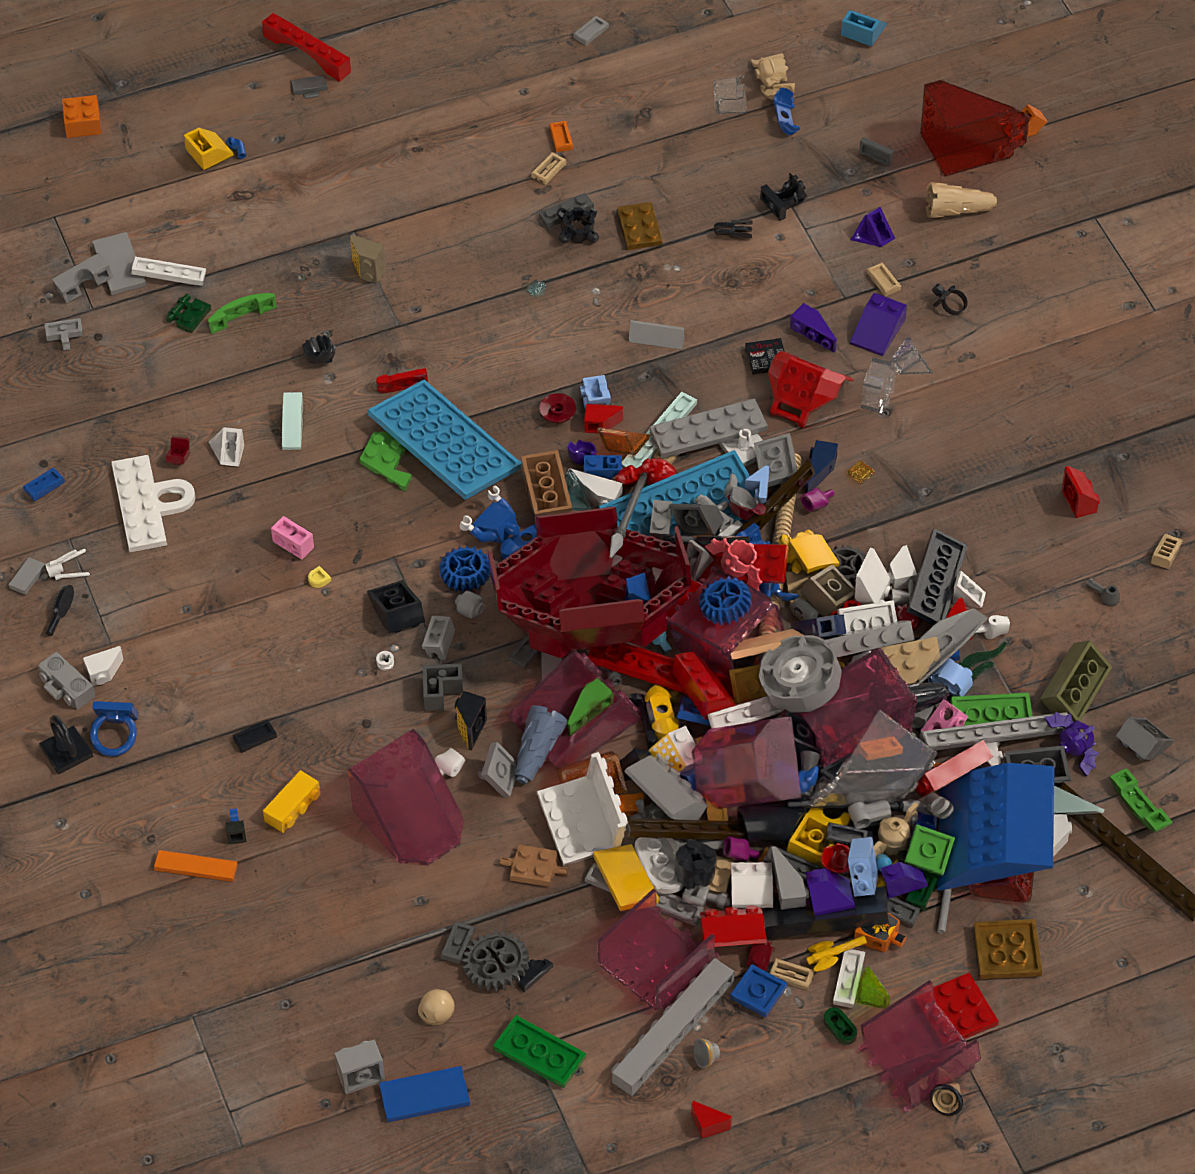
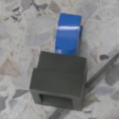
M237 808L229 809L231 822H226L228 844L247 842L243 820L239 821Z

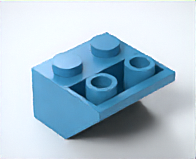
M849 10L842 20L841 36L872 47L887 23Z

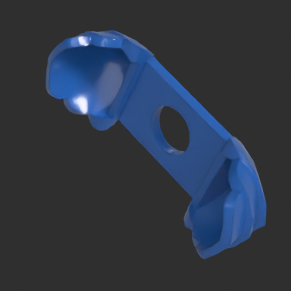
M780 88L774 96L777 122L785 134L792 135L800 130V126L793 125L790 110L795 107L793 104L795 100L793 97L794 93L787 88ZM780 112L785 113L788 119L784 118Z
M536 524L519 532L517 536L508 537L503 541L500 547L502 560L530 542L523 541L521 539L523 535L532 536L530 541L537 537Z

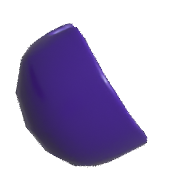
M578 440L576 444H573L570 441L567 446L568 455L571 461L576 464H584V455H597L595 445L590 442Z

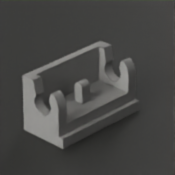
M432 616L422 644V648L425 649L428 657L432 658L433 653H436L440 660H446L455 633L450 617Z

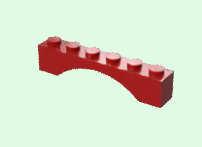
M272 13L262 21L263 37L275 44L284 43L299 48L314 59L327 75L337 81H342L351 73L350 57L277 14Z

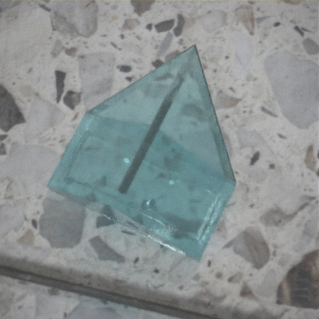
M569 469L564 476L572 510H591L582 482Z

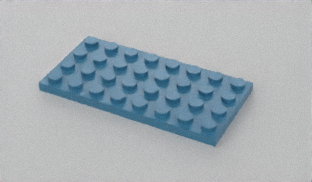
M422 380L368 409V416L464 500L521 469L522 464L518 459L426 380Z
M733 450L644 487L626 529L650 536L654 500L672 501L673 504H695L696 498L699 495H704L716 505L723 501H727L729 504V500L725 496V487L730 480L731 474L733 473L738 480L737 486L744 489L745 480L750 475L736 451ZM747 490L755 498L756 491ZM633 492L603 504L599 508L616 506L617 526H619ZM730 505L722 511L733 518L734 522L737 520L741 523L748 521L735 516L730 509ZM672 514L670 535H675V527L678 524Z

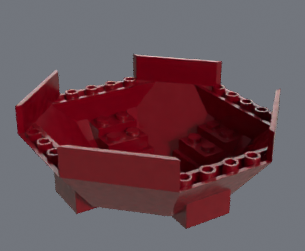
M616 506L536 516L537 537L496 566L492 551L488 550L489 570L498 611L529 634L530 648L558 658L564 657L573 649L591 650L624 643H631L644 648L667 631L666 614L692 586L691 567L678 526L675 527L676 544L626 529L622 547L610 558L611 538L618 528ZM645 572L651 600L644 605L643 600L640 599L625 601L626 578H631Z

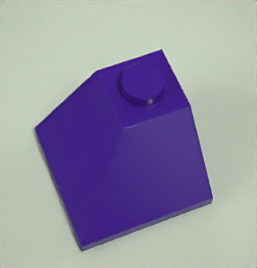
M826 868L806 872L815 916L855 908L848 879Z

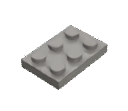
M790 433L754 443L758 469L769 466L768 487L785 483L798 470Z

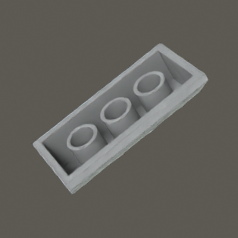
M648 756L626 768L624 772L672 819L698 820L708 806L703 800L704 797L697 791H694L691 788L692 785L679 776L680 773L668 765L669 762L661 756L658 758Z

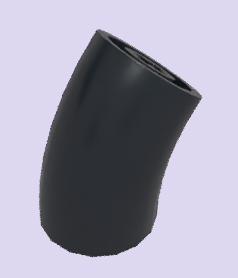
M758 803L737 807L738 821H741L746 833L744 839L748 843L769 841L788 846L791 837L806 815L804 811L796 808H787V806L779 804Z

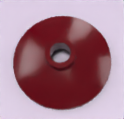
M554 393L546 396L541 401L539 410L541 416L547 421L563 423L575 415L576 403L573 398L566 394Z

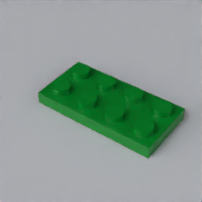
M515 1015L493 1045V1050L562 1088H565L586 1058L585 1052Z

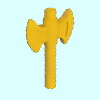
M861 936L835 947H832L834 945L833 941L818 942L808 948L814 954L807 957L809 965L817 964L814 967V972L826 970L838 961V958L834 957L835 955L866 944L867 940L865 936Z

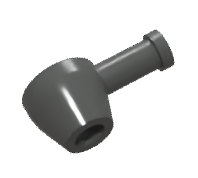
M1092 578L1088 581L1086 586L1101 594V601L1104 605L1115 606L1119 603L1120 593L1115 585H1108L1104 588Z

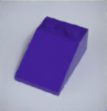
M873 293L865 306L850 344L884 356L906 320L907 305Z

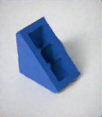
M645 572L631 578H626L625 601L640 599L643 600L644 605L651 600Z

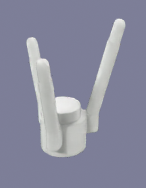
M73 550L56 560L46 563L45 566L49 577H55L56 580L62 578L89 576V572L60 573L64 571L62 563L85 553L86 550Z

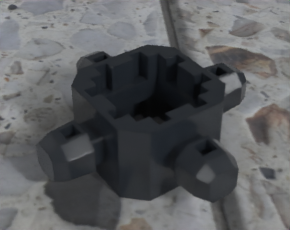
M574 207L569 212L565 208H560L557 211V216L562 220V232L559 235V240L562 243H566L569 240L574 243H582L587 239L591 243H596L599 235L593 229L597 211L594 208H589L585 211L581 207ZM581 220V224L585 226L584 230H574L575 227L571 225L572 221L579 222Z

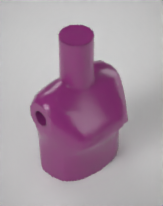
M813 488L811 491L802 494L800 501L807 511L812 512L826 507L829 504L828 498L833 497L835 493L832 489L822 492L819 488Z
M728 836L724 840L723 854L725 857L732 858L738 862H746L749 857L755 859L760 857L759 851L749 848V843L746 839Z

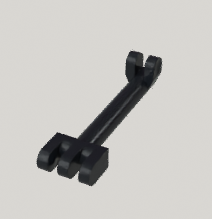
M633 693L629 695V705L631 707L639 706L649 750L656 744L655 731L652 729L644 695Z

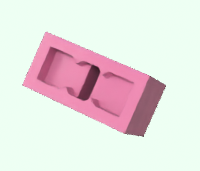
M284 516L271 527L273 542L300 559H303L314 548L313 534Z
M943 699L921 731L964 726L968 716Z

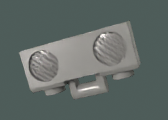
M55 652L39 664V677L46 683L44 689L56 700L63 697L69 706L72 705L78 710L96 697L94 686L59 653Z

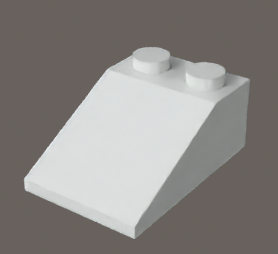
M873 548L869 549L856 576L855 600L860 605L885 602V597L890 596L892 589L890 577Z

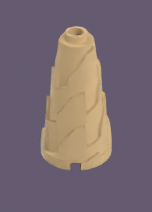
M930 182L926 192V202H928L926 213L928 218H941L944 216L990 211L993 207H996L997 198L993 193L982 192L977 189Z

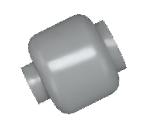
M465 591L462 595L459 594L455 600L457 612L469 619L479 617L485 607L482 597L470 591Z

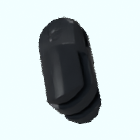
M753 220L718 222L714 224L715 228L731 229H715L714 233L717 235H731V238H752V234L735 233L752 232V227L735 225H752Z

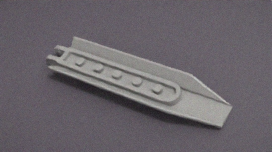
M972 608L938 621L919 640L937 637L941 657L929 666V671L920 681L917 680L916 683L921 684L958 651L988 618ZM883 672L857 695L864 705L857 711L856 718L861 720L866 717L864 723L867 726H871L876 722L873 712L868 715L869 711H872L871 707H874V702H870V689L873 686L886 685Z

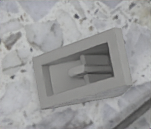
M690 540L686 553L691 567V579L696 581L714 559L704 548Z

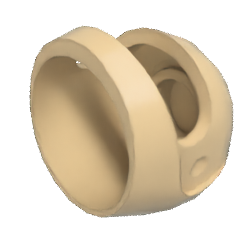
M430 990L421 999L418 1014L427 1024H444L454 1012V1000L445 990Z

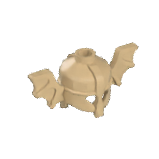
M783 53L767 56L759 60H751L752 65L758 67L755 69L756 78L760 79L763 84H767L768 87L772 84L787 81L786 71L788 67L785 65L786 61L783 59Z
M913 803L907 810L904 820L898 817H890L880 822L878 830L879 841L874 845L875 857L878 854H883V852L889 856H898L899 851L908 850L911 838L909 826L911 825V819L917 814L916 808L919 804Z

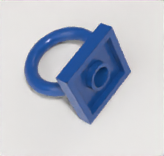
M93 701L92 709L98 716L90 729V740L93 747L99 753L111 757L120 756L129 751L134 745L137 736V728L133 720H138V711L133 703ZM104 721L111 723H123L124 721L129 729V737L125 744L116 749L104 747L98 739L100 725Z

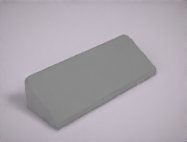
M630 321L629 342L673 349L683 348L685 328Z

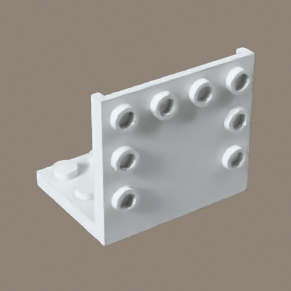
M599 752L591 754L587 776L537 791L538 799L563 866L592 858L594 851L621 846L624 831H626L627 817L625 813H621L619 808L621 806L618 794H614L612 789L614 788L613 779L607 775L606 761L604 758H601Z

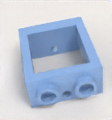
M872 837L852 839L848 863L854 897L874 895L878 879V868Z

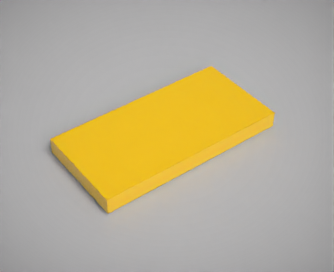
M632 844L593 852V857L620 911L659 903V897Z

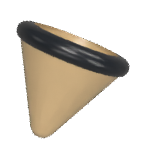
M938 1084L931 1089L930 1102L936 1111L946 1116H954L962 1110L963 1098L959 1084Z

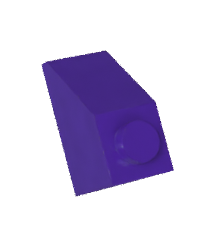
M901 862L880 868L883 885L886 886L889 898L928 887L924 874L919 868Z

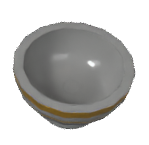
M697 1039L693 1046L695 1062L702 1069L711 1066L720 1056L718 1045L711 1043L707 1039Z

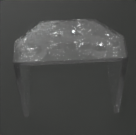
M879 710L859 743L848 736L845 738L830 764L849 753L852 755L846 759L835 777L831 780L822 776L810 796L811 801L809 805L812 807L852 805L857 802L870 804L882 800L894 803L899 798L904 799L909 791H914L923 774L927 770L932 769L936 763L934 758L937 752Z

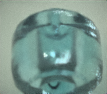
M534 280L528 284L527 290L533 297H539L546 293V285L542 281Z

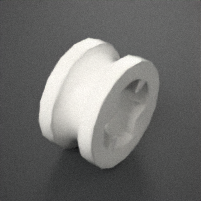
M388 651L378 653L376 656L377 667L383 671L390 670L394 666L393 654Z

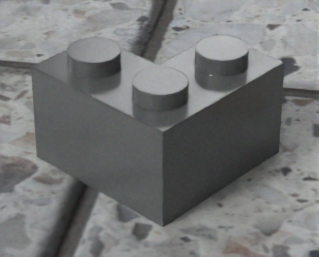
M462 664L422 666L425 711L444 710V694L463 693Z

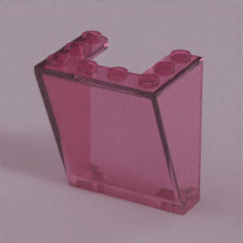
M877 648L841 669L839 689L826 704L811 712H793L804 717L817 737L816 746L824 749V754L820 756V760L825 766L832 764L849 753L854 756L860 754L857 751L858 743L894 737L899 745L909 743L913 731L912 724L915 718L914 712L917 698L908 688L906 681L901 678L897 668L892 665L888 655H885L881 648Z
M575 649L507 714L523 732L528 712L533 705L548 708L547 712L552 713V710L560 713L567 719L568 723L579 696L587 683L593 682L598 678L612 690L614 703L571 737L568 735L567 724L562 734L559 735L552 751L549 752L547 757L562 773L642 719L637 714L640 710L620 689L618 691L613 689L615 685L608 678L604 680L601 677L603 673L583 652L579 654Z

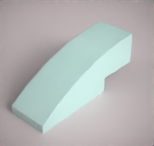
M302 392L283 394L282 450H301L303 426Z

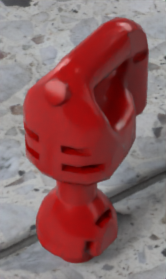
M647 458L637 468L629 465L619 471L616 481L623 483V486L634 485L637 483L640 474L653 473L657 464L655 460L651 461Z

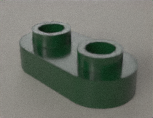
M836 1007L826 1010L824 1024L835 1038L845 1045L854 1043L857 1039V1028L846 1014Z

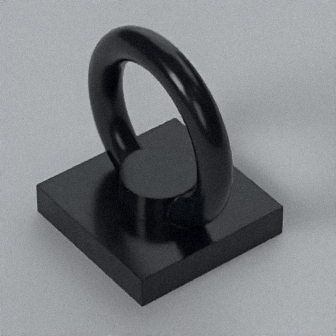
M57 715L50 717V726L54 736L40 742L39 746L58 775L93 757L92 751L74 725L67 729Z

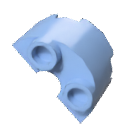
M605 375L583 378V386H580L581 397H583L584 408H586V404L607 405L611 403Z
M949 658L933 672L927 682L943 683L948 686L949 694L952 696H964L973 685L971 678L973 674L970 669L963 668Z

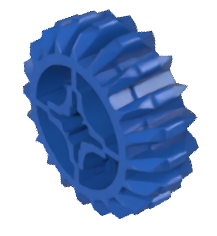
M459 545L457 550L452 548L451 553L446 552L445 557H442L439 566L440 577L443 579L444 584H447L449 589L454 587L456 592L459 589L463 593L465 590L472 592L473 588L479 590L480 585L484 586L485 581L489 580L488 556L483 554L481 549L476 551L475 546L471 549L468 545L465 548H461Z
M729 576L727 579L721 577L719 581L713 579V584L707 583L706 588L702 589V594L699 595V607L702 615L708 621L712 620L714 624L719 622L721 625L727 622L730 625L731 621L738 622L739 617L744 618V613H749L752 596L749 588L742 580L739 581L736 577L732 580Z

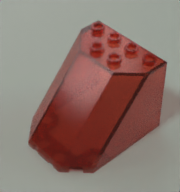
M942 80L924 84L920 134L945 177L1010 159L1014 155L1013 151L1019 146L1022 147L1027 142L1028 122L1030 119L1028 114L1007 104Z

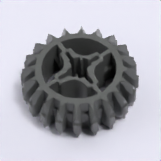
M835 545L832 552L840 563L836 569L856 588L858 572L855 568L857 566L859 569L861 568L866 557L865 552H859L858 547L853 549L851 545L849 547L842 545L841 548Z

